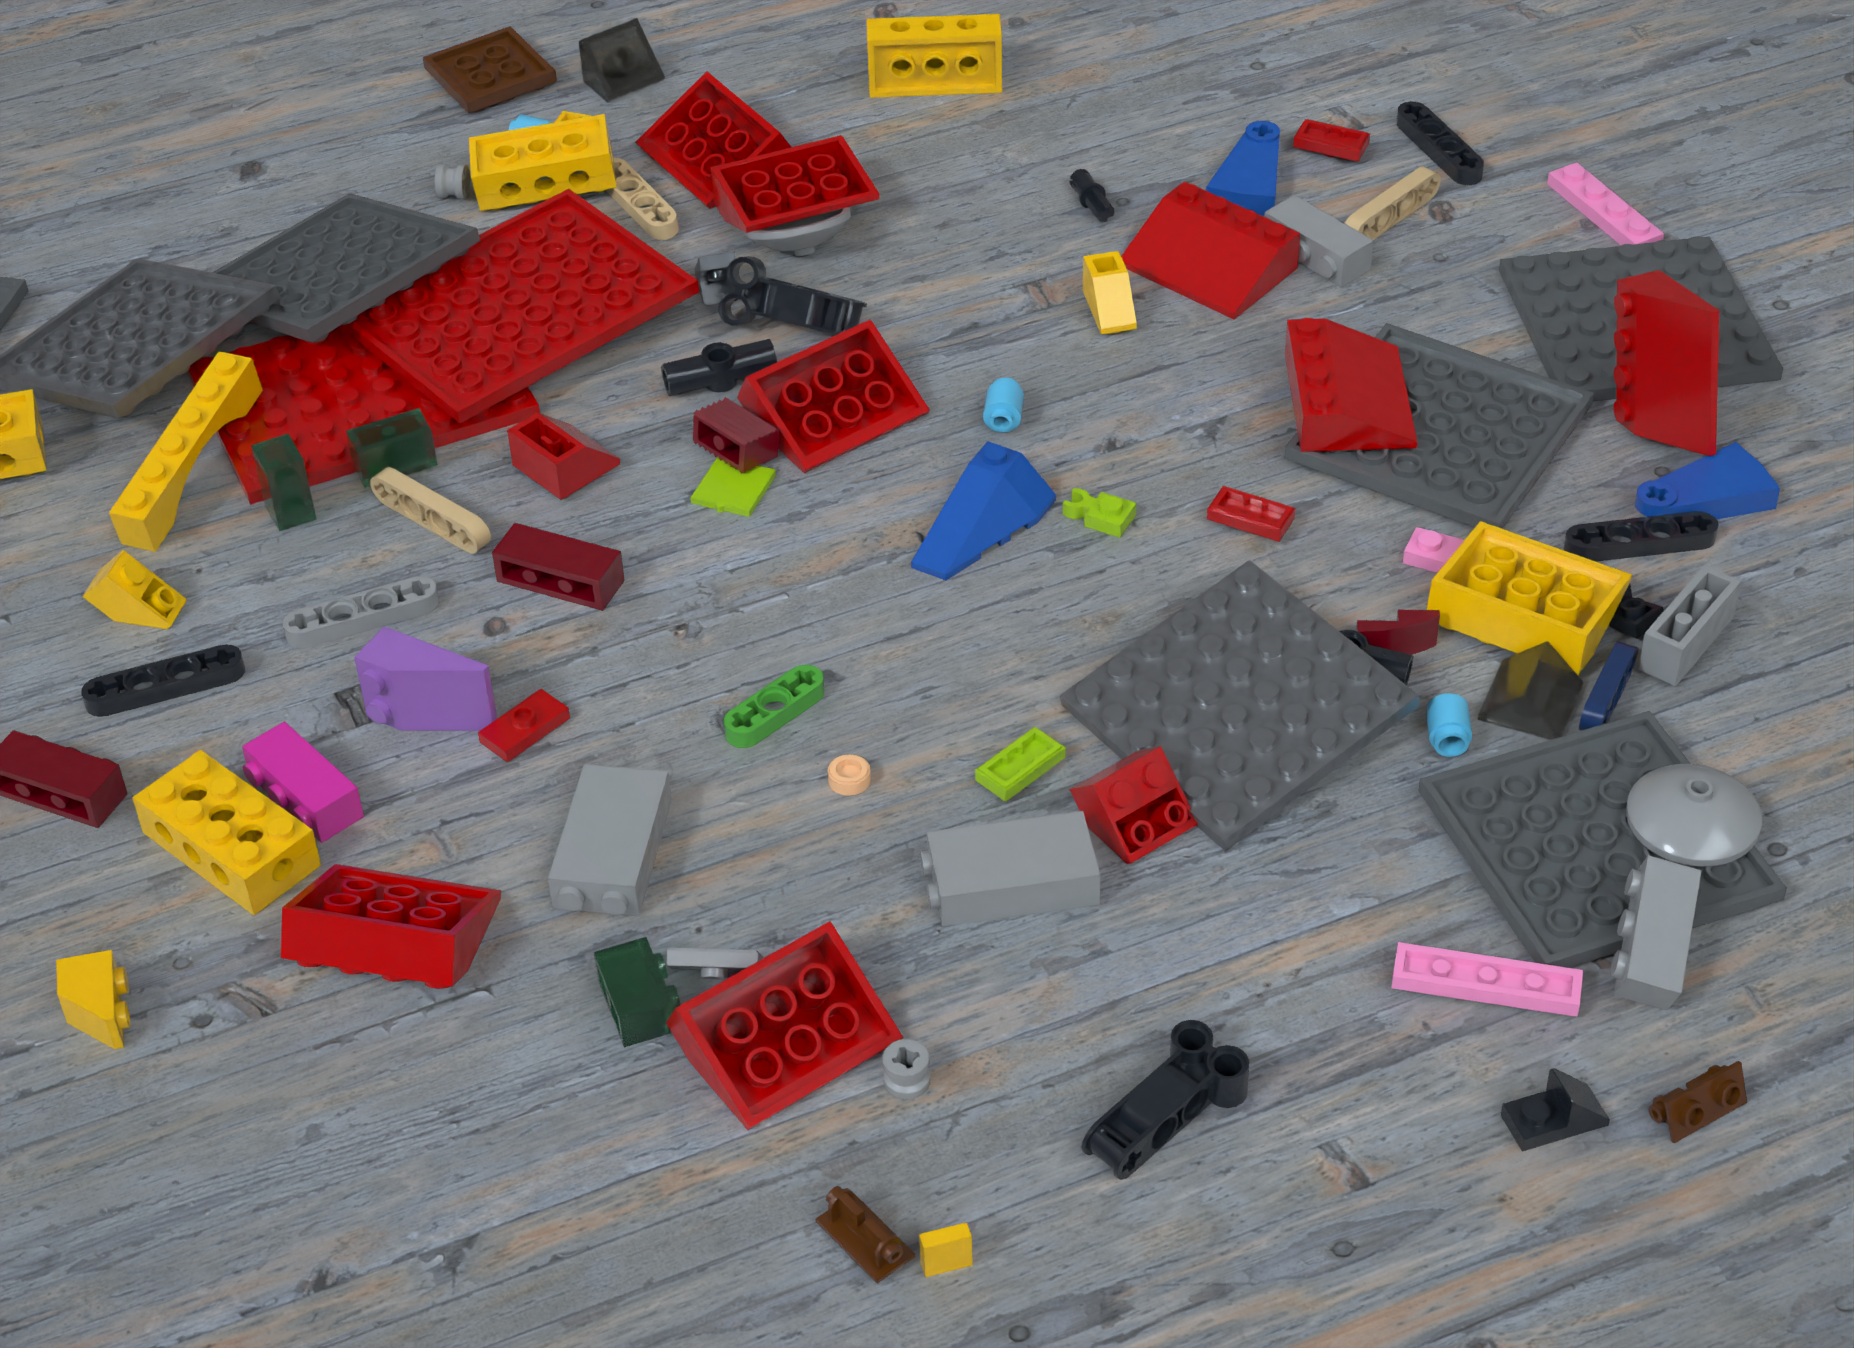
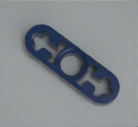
M1619 641L1615 643L1585 703L1579 723L1580 731L1609 722L1633 672L1638 655V647Z

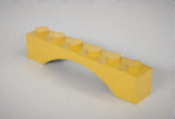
M218 351L109 511L122 545L152 552L157 551L174 525L184 485L203 447L222 426L236 418L245 417L263 391L252 358Z

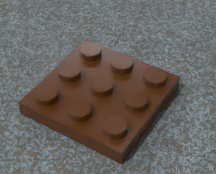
M511 26L423 57L424 68L468 114L482 111L488 106L512 100L516 96L532 90H540L546 85L557 82L556 70Z

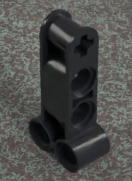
M745 256L732 260L728 265L727 279L735 288V292L727 294L721 299L718 312L720 318L731 326L750 323L755 319L756 315L837 335L859 325L862 308L867 307V303L766 277V268L763 262L756 257ZM744 263L750 264L754 270V277L749 283L743 282L739 276V269ZM737 298L742 300L746 307V312L741 319L736 318L731 312L732 302Z
M1186 1020L1178 1023L1171 1032L1170 1057L1090 1127L1082 1141V1152L1087 1155H1096L1114 1169L1115 1177L1120 1180L1126 1179L1211 1103L1222 1108H1232L1244 1102L1247 1098L1249 1059L1247 1054L1235 1046L1213 1047L1212 1030L1201 1021Z

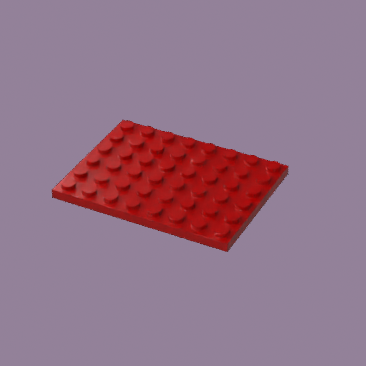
M567 189L480 234L481 241L469 247V251L466 254L451 258L441 264V268L438 271L421 276L414 281L410 288L393 293L380 306L368 308L357 315L355 321L346 325H340V327L458 423H462L699 293V284L697 279L579 195Z
M339 326L330 331L327 338L319 342L311 343L285 335L227 352L252 358L263 391L245 417L236 418L228 422L216 434L251 505L517 424L537 412L540 413V409L529 387H526L474 417L458 423ZM215 356L204 357L190 365L188 375L194 387Z

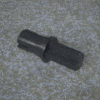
M1086 169L1076 170L1070 176L1072 180L1069 183L1078 193L1081 205L1089 208L1100 222H1107L1108 218L1114 215V208L1105 197L1106 191L1104 187L1099 183H1095Z

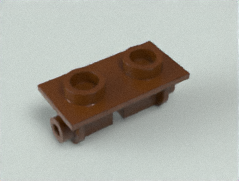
M1737 1061L1729 1066L1723 1065L1721 1067L1713 1065L1708 1068L1707 1072L1687 1082L1686 1090L1678 1087L1665 1095L1655 1097L1653 1104L1649 1106L1648 1110L1655 1122L1660 1123L1663 1121L1668 1124L1671 1142L1676 1143L1747 1103L1742 1063Z
M836 1186L829 1191L826 1196V1201L829 1203L828 1210L815 1219L816 1223L877 1284L916 1257L915 1253L849 1188L842 1189L840 1186Z

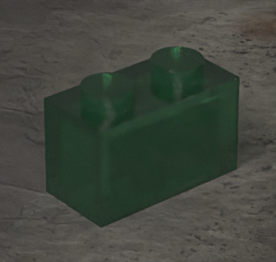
M419 408L346 430L353 467L364 488L370 487L371 478L387 467L394 468L404 475H408L438 465L432 430Z
M289 433L251 445L264 504L279 532L316 520L304 459Z
M647 937L595 951L594 958L598 982L623 1047L671 1034L672 1032L666 1022L675 1008L681 1004L674 984L666 986L664 979L668 978L661 952L653 954Z

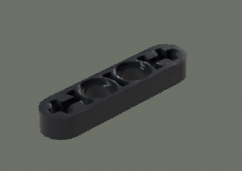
M1410 101L1400 104L1397 113V127L1453 181L1461 185H1475L1482 180L1484 160L1439 117L1422 103Z
M1702 511L1578 524L1567 530L1563 549L1595 562L1703 550L1714 545L1719 525L1714 516ZM1663 532L1668 534L1670 537L1660 538L1652 535L1651 533ZM1623 536L1629 538L1631 541L1620 542L1614 540L1612 537Z
M228 644L218 645L93 678L84 684L81 689V695L89 714L97 717L109 716L231 684L238 681L244 675L245 665L239 648ZM181 672H194L193 675L184 679L174 678ZM142 682L153 683L150 687L145 689H133L137 684H140Z

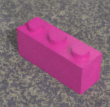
M285 721L242 746L246 762L243 765V771L248 781L254 787L261 786L267 792L270 800L311 828L314 837L319 842L323 843L364 817L358 787Z

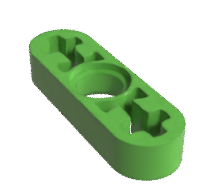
M812 665L796 666L731 709L724 717L725 738L727 742L737 748L752 747L819 702L824 696L822 671ZM770 702H781L785 704V706L779 710H768L764 708V706Z

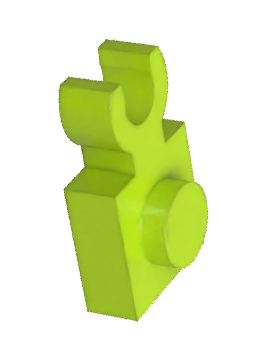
M1080 488L1072 489L1071 502L1067 500L1063 502V515L1070 519L1084 518V527L1118 538L1125 532L1137 512L1136 502L1101 492L1097 498H1094L1087 491Z

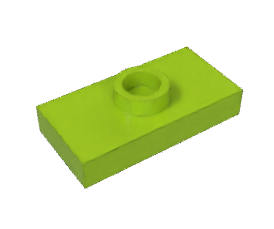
M1033 727L975 769V781L1006 802L1065 759L1066 747L1037 727Z

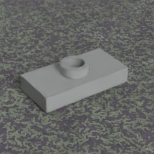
M670 947V949H667L666 965L674 970H701V978L728 979V971L740 972L763 959V956L757 950Z

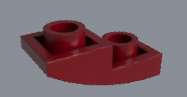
M1398 609L1397 621L1357 620L1356 631L1366 637L1369 645L1413 655L1436 646L1440 611Z

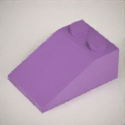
M385 626L354 657L368 718L376 723L386 724L401 731H480L497 719L489 667L486 664Z

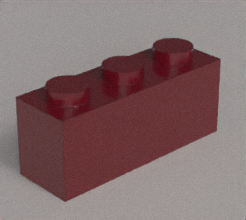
M518 523L512 525L492 551L497 582L601 611L606 608L625 581L621 551Z
M12 730L0 743V796L99 828L128 794L119 764L109 759H101L82 753L73 747H64L46 741L39 736H30Z

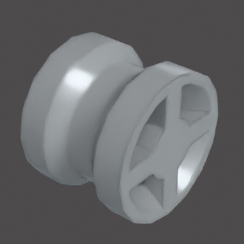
M439 163L435 172V192L437 197L447 198L449 195H455L458 199H467L470 191V170L468 165L459 164L457 167H449L447 164Z
M902 1039L891 1043L885 1049L882 1056L883 1068L885 1070L883 1074L884 1086L886 1090L894 1097L904 1100L914 1099L923 1095L930 1085L928 1050L920 1042L911 1039Z

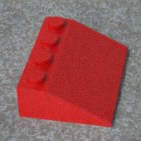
M708 71L635 141L644 152L709 209L716 206L713 202L711 167L791 148V145L781 132Z
M842 135L711 167L713 202L724 221L745 233L880 199L878 190Z
M1184 181L1161 199L1121 257L1126 269L1231 319H1236L1298 268L1300 233Z
M1660 270L1618 279L1617 295L1614 297V308L1617 313V331L1614 333V344L1617 349V366L1614 368L1613 375L1617 386L1613 411L1616 421L1634 435L1706 456L1716 455L1720 310Z
M1325 318L1287 320L1285 360L1300 452L1417 448V437L1398 346Z
M871 319L747 376L737 396L743 407H746L752 414L763 421L772 423L779 430L778 449L803 473L922 417L930 411Z
M334 864L282 907L281 958L297 961V964L303 967L325 965L337 967L345 974L354 975L367 972L382 975L383 979L393 982L409 979L425 982L426 986L435 989L453 987L467 973L501 900V890Z
M831 921L676 1007L666 1022L689 1062L747 1130L757 1126L884 1051L891 1043L904 1038Z

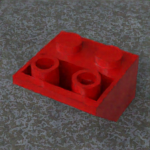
M538 412L507 430L512 465L560 500L620 465L619 457L573 425Z
M1161 746L1136 751L1069 789L1079 811L1084 812L1088 829L1126 864L1133 863L1198 825L1190 812L1192 809Z

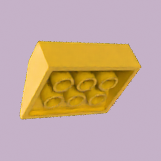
M1480 521L1432 579L1426 610H1439V625L1445 629L1458 631L1477 638L1483 643L1496 645L1515 652L1521 657L1531 658L1553 666L1559 671L1579 676L1594 655L1631 582L1632 574Z

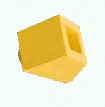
M1119 251L1083 256V293L1100 333H1120L1137 329L1129 275Z
M122 550L97 572L82 596L115 622L168 629L172 626L187 600L125 550Z
M112 950L56 959L57 995L66 1022L113 1049L124 1048L123 1029L130 1028L131 1026L128 1004L126 1000L122 1001V994L129 993V982L125 967H117Z

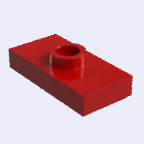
M1305 119L1294 136L1293 147L1322 153L1328 157H1339L1359 162L1369 145L1370 133Z
M1222 486L1207 508V520L1280 542L1295 519L1296 508Z
M539 689L478 732L479 741L508 763L570 719L569 708L543 689Z

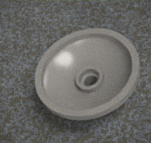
M850 207L746 234L753 242L772 250L794 251L795 256L808 255L815 252L814 246L832 239L848 223L851 211Z
M1674 764L1648 772L1633 785L1626 805V817L1629 827L1645 847L1667 860L1690 866H1717L1741 858L1756 844L1762 827L1761 809L1750 790L1729 774L1713 767L1699 764Z

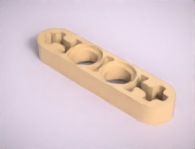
M613 158L615 176L618 177L616 178L617 187L607 189L606 191L649 236L657 240H667L674 237L679 232L675 210L625 160ZM635 189L632 191L623 192L624 190ZM652 205L651 207L640 208L642 206Z
M1424 166L1417 168L1352 213L1344 224L1375 240L1435 196L1441 182L1440 174Z
M387 467L371 478V489L380 502L462 550L474 554L491 541L490 530L480 517L396 469Z

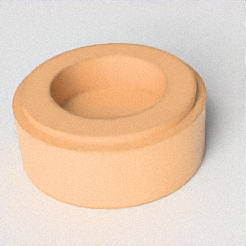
M842 755L831 761L828 766L829 786L838 794L847 796L857 795L865 791L870 785V765L860 756Z

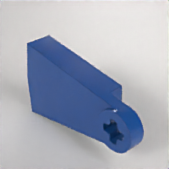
M1269 121L1250 123L1246 127L1245 133L1206 186V191L1264 216L1265 211L1275 206L1280 128L1275 123Z
M1734 442L1717 450L1716 455L1705 456L1659 479L1642 483L1637 489L1635 507L1641 514L1647 517L1702 511L1711 514L1716 519L1776 509L1780 487L1757 459L1737 442Z

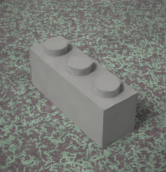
M1296 195L1265 211L1264 217L1300 233L1298 262L1342 288L1371 270L1373 240Z
M1704 565L1645 632L1638 670L1676 687L1734 618L1742 581Z
M1649 855L1637 870L1631 869L1624 890V894L1630 896L1629 908L1623 911L1617 930V935L1623 937L1621 951H1616L1610 970V976L1616 978L1613 995L1668 1010L1682 994L1702 870Z

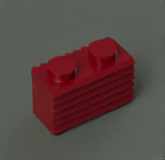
M726 397L723 401L719 399L717 404L713 402L711 406L702 407L700 411L696 409L693 416L694 443L699 444L700 448L704 447L705 451L708 450L715 457H719L720 461L724 460L725 464L729 463L730 467L734 466L735 470L739 469L741 474L778 457L779 430L772 423L763 421L752 414L746 407H741Z

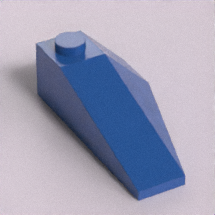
M987 441L968 463L911 561V568L943 580H948L980 560L981 552L996 543L1000 546L1011 540V534L1023 526L1029 529L1036 525L1056 501V494L1021 452Z

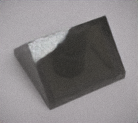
M637 18L579 41L583 82L607 103L665 79L663 71Z
M1548 641L1502 660L1478 714V720L1548 740L1562 737L1584 682Z

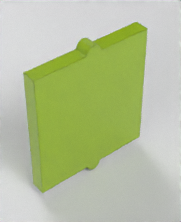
M717 457L691 496V503L716 509L718 513L725 511L750 517L776 477V470L757 466L741 474L739 469L735 470L734 466L730 467L729 463L725 464L724 460L720 461L719 457Z

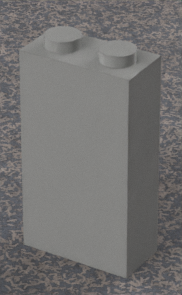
M583 765L548 876L552 908L639 917L672 803L668 771Z
M1083 811L928 831L927 850L920 851L923 877L931 876L932 883H927L930 910L938 909L942 927L1100 905L1101 875Z

